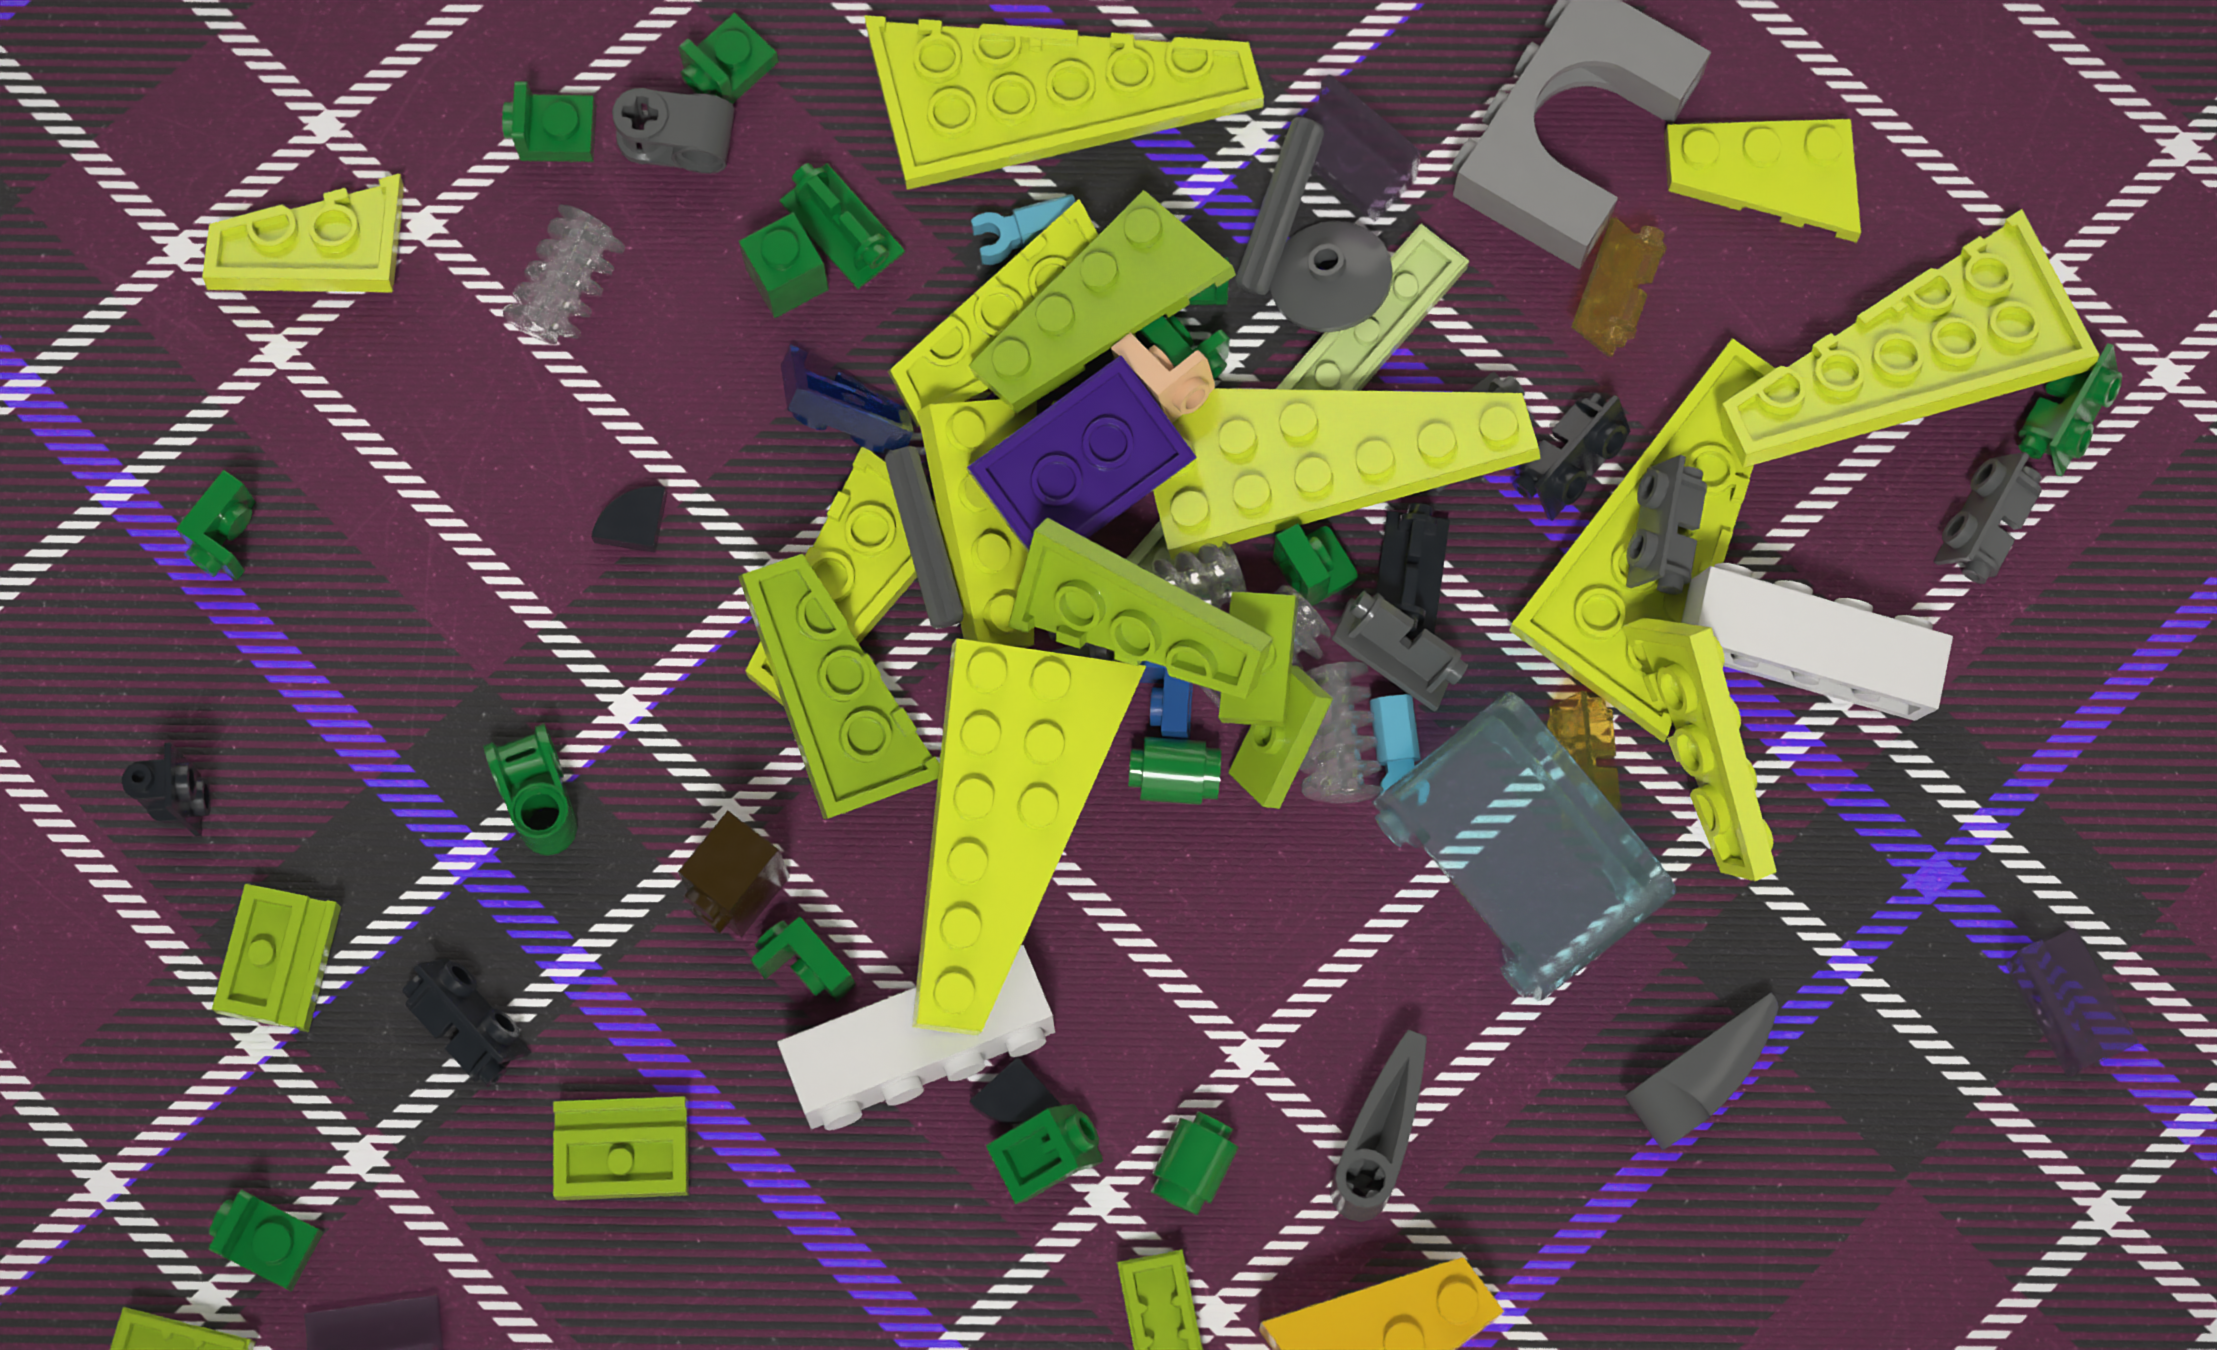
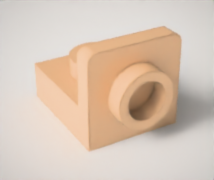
M1131 333L1111 347L1114 359L1122 355L1171 423L1183 414H1190L1203 405L1209 393L1215 388L1208 359L1200 351H1195L1174 368L1168 357L1157 346L1153 345L1147 350Z

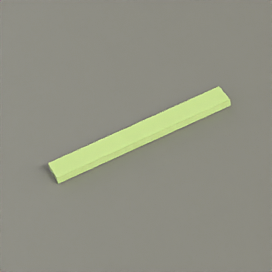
M1420 224L1390 258L1393 279L1389 294L1382 306L1370 318L1357 326L1337 332H1325L1276 389L1361 391L1466 271L1469 260ZM1159 521L1126 560L1186 591L1225 546L1171 560L1161 521Z

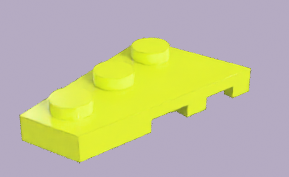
M1851 119L1667 125L1664 133L1668 191L1739 211L1747 207L1781 217L1780 222L1803 228L1804 223L1835 231V237L1857 243L1861 235Z
M401 174L380 178V186L351 194L347 193L346 188L323 194L324 201L302 207L288 209L282 204L210 223L202 275L207 290L393 292L404 193Z

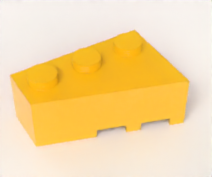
M1461 1257L1261 1322L1258 1331L1272 1350H1457L1496 1321L1505 1311L1466 1259Z

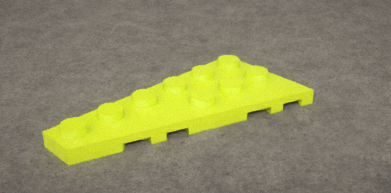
M2021 209L2007 218L2004 227L1985 239L1979 236L1964 246L1961 255L1938 270L1930 268L1859 314L1855 324L1836 336L1830 333L1813 344L1812 351L1788 367L1779 366L1722 403L1719 418L1742 467L1745 468L2093 370L2098 361L2099 353L2025 213Z
M1734 339L1729 342L1513 621L1509 630L1663 743L1666 741L1672 725L1671 716L1662 699L1652 702L1643 680L1644 676L1653 673L1642 643L1630 647L1622 626L1643 617L1681 623L1690 583L1683 585V591L1678 595L1658 591V580L1632 589L1626 587L1630 567L1626 559L1627 548L1632 536L1636 532L1641 506L1637 500V493L1640 482L1647 473V468L1682 455L1686 457L1684 467H1694L1703 471L1702 481L1708 485L1700 528L1691 531L1678 526L1677 530L1678 534L1697 540L1691 579L1710 566L1714 567L1715 564L1724 563L1754 465L1742 467L1719 418L1722 403L1776 369Z
M1213 389L1201 407L1190 414L1181 415L1172 423L1197 458L1153 490L1167 549L1171 560L1285 530L1297 523L1303 525L1541 458L1523 393Z
M956 638L952 644L912 1028L978 1036L983 1031L1146 666H1134L1123 662Z

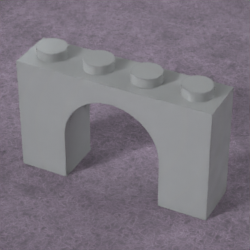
M1558 0L1545 23V27L1551 31L1541 46L1531 42L1526 48L1514 71V75L1520 77L1509 94L1503 90L1496 94L1482 121L1489 126L1478 142L1469 138L1464 143L1451 167V170L1457 173L1453 197L1577 269L1581 268L1610 223L1618 197L1553 159L1538 138L1534 124V115L1555 94L1574 87L1591 86L1607 89L1619 94L1672 125L1702 79L1711 51L1621 0Z

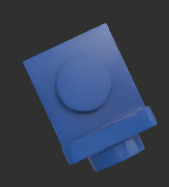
M1142 661L1139 665L1146 666L1139 683L1164 684V688L1152 687L1150 725L1161 726L1162 738L1190 740L1193 683L1169 676L1165 666Z

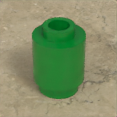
M1145 736L1143 749L1131 748L1128 787L1141 788L1140 801L1201 805L1202 799L1218 800L1221 748L1206 747V741Z
M1197 1112L1193 1122L1180 1117L1152 1173L1157 1179L1150 1192L1198 1216L1204 1202L1212 1203L1239 1149L1237 1145L1228 1140L1233 1129L1201 1112Z

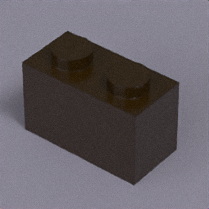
M728 810L678 870V874L687 889L683 898L693 906L690 911L716 933L721 934L727 926L741 938L790 878L780 850Z

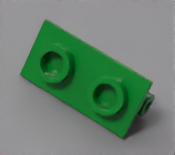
M807 163L793 174L792 181L797 186L779 200L780 203L790 214L794 212L806 233L857 290L905 253L900 244L827 163L823 167L816 169L810 163Z
M2107 343L2093 370L2048 382L2046 392L2064 399L2063 403L2060 405L2039 397L2019 432V437L2022 440L2019 445L2021 452H2026L2030 455L2029 457L2040 459L2044 453L2052 455L2056 475L2060 477L2065 473L2073 457L2079 459L2086 452L2093 435L2094 426L2092 423L2101 407H2110L2118 395L2122 383V373L2118 372L2114 345Z

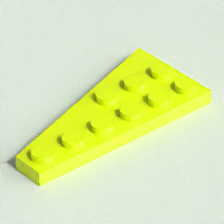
M864 15L865 26L907 190L1262 108L1264 103V95L1249 42L1175 37L1171 42L1134 40V34L1111 33V38L1078 36V30L982 24L979 28L942 26V21L919 19L918 24L886 22V17Z

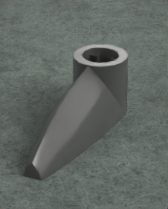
M1772 992L1624 1096L1662 1151L1709 1119L1748 1076L1767 1042L1778 1012V1002Z
M1408 1030L1380 1073L1357 1118L1334 1174L1330 1189L1331 1200L1339 1214L1349 1220L1362 1222L1371 1220L1379 1215L1385 1208L1397 1181L1413 1126L1425 1061L1427 1036ZM1359 1173L1366 1174L1373 1179L1370 1187L1378 1188L1379 1192L1370 1190L1365 1198L1359 1197L1351 1192L1354 1184L1347 1183L1346 1179L1355 1181Z

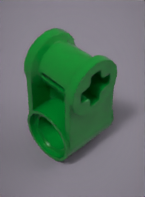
M538 725L535 727L534 734L499 747L493 742L483 745L496 786L502 799L505 801L511 821L526 846L535 853L546 856L559 854L567 849L576 837L578 829L577 819L562 779L564 778V773L546 725ZM544 808L559 810L558 819L553 826L540 831L529 828L531 818L539 810Z

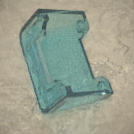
M1510 691L1504 692L1372 801L1373 805L1380 812L1375 816V820L1384 834L1399 847L1407 842L1414 848H1420L1421 846L1505 946L1501 953L1506 963L1500 968L1504 978L1522 997L1526 998L1531 994L1537 1002L1544 1000L1657 911L1677 892L1673 880L1660 862L1531 708Z

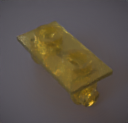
M1616 217L1610 219L1571 326L1608 357H1613L1616 347H1624L1628 339L1635 337L1637 332L1636 326L1648 295L1642 289H1637L1638 285L1652 284L1660 259L1665 255L1667 249L1663 243L1665 234L1661 230L1652 226H1642L1639 234H1635Z
M1580 691L1549 707L1550 717L1547 724V737L1549 744L1553 747L1555 769L1552 797L1554 805L1558 809L1560 831H1567L1591 820V827L1594 828L1612 827L1617 825L1616 814L1622 812L1618 769L1596 766V758L1610 759L1616 756L1613 710L1606 708V699L1600 697L1587 698V691Z

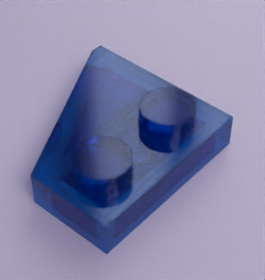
M789 346L781 364V373L787 410L792 412L796 420L813 429L826 430L830 426L848 433L855 443L874 452H884L885 448L895 450L908 446L914 431L907 408L884 395L868 389L861 382L843 372L837 373L833 381L807 370L804 362L809 353L796 346Z

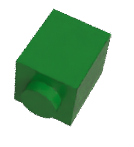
M794 212L739 240L745 269L774 318L829 290L824 263Z

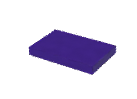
M1120 355L970 464L966 470L1029 553L1035 529L1047 518L1088 539L1192 463L1197 457L1122 355Z

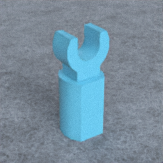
M1070 194L1014 209L1013 215L1007 217L997 213L986 212L978 214L971 219L974 236L986 232H992L999 236V240L995 244L980 248L982 264L993 265L1001 263L1009 256L1013 249L1022 247L1023 250L1076 202L1074 195Z
M1403 694L1378 697L1370 700L1377 764L1385 766L1386 776L1381 781L1378 790L1379 802L1382 808L1387 810L1393 807L1392 787L1400 782L1407 783L1414 789L1416 806L1424 805L1429 791L1424 776L1415 770L1414 762L1420 760L1421 756L1413 696Z

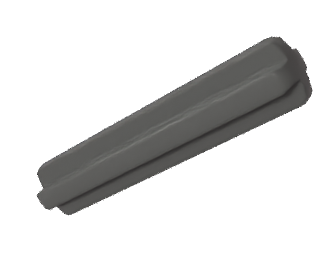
M1295 117L1291 121L1236 275L1238 287L1247 292L1265 295L1269 291L1271 280L1278 266L1324 137L1323 126L1314 120Z
M912 446L892 450L885 456L886 467L930 625L936 629L956 625L963 621V609L918 450Z

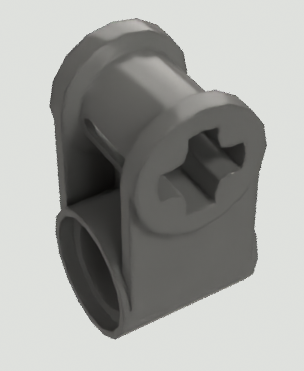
M634 88L624 92L616 100L612 109L613 123L617 129V146L624 157L638 164L678 167L697 173H717L724 170L727 164L735 109L730 102L714 95H687L654 91L646 88ZM642 103L647 105V111L642 110ZM640 123H645L644 130H639ZM637 142L642 143L643 149L637 148Z

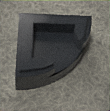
M661 486L642 487L631 490L616 498L604 509L597 519L591 535L593 542L656 553L667 499L666 488Z
M1018 1057L969 1101L970 1105L986 1118L1009 1124H1023L1048 1108L1062 1106Z

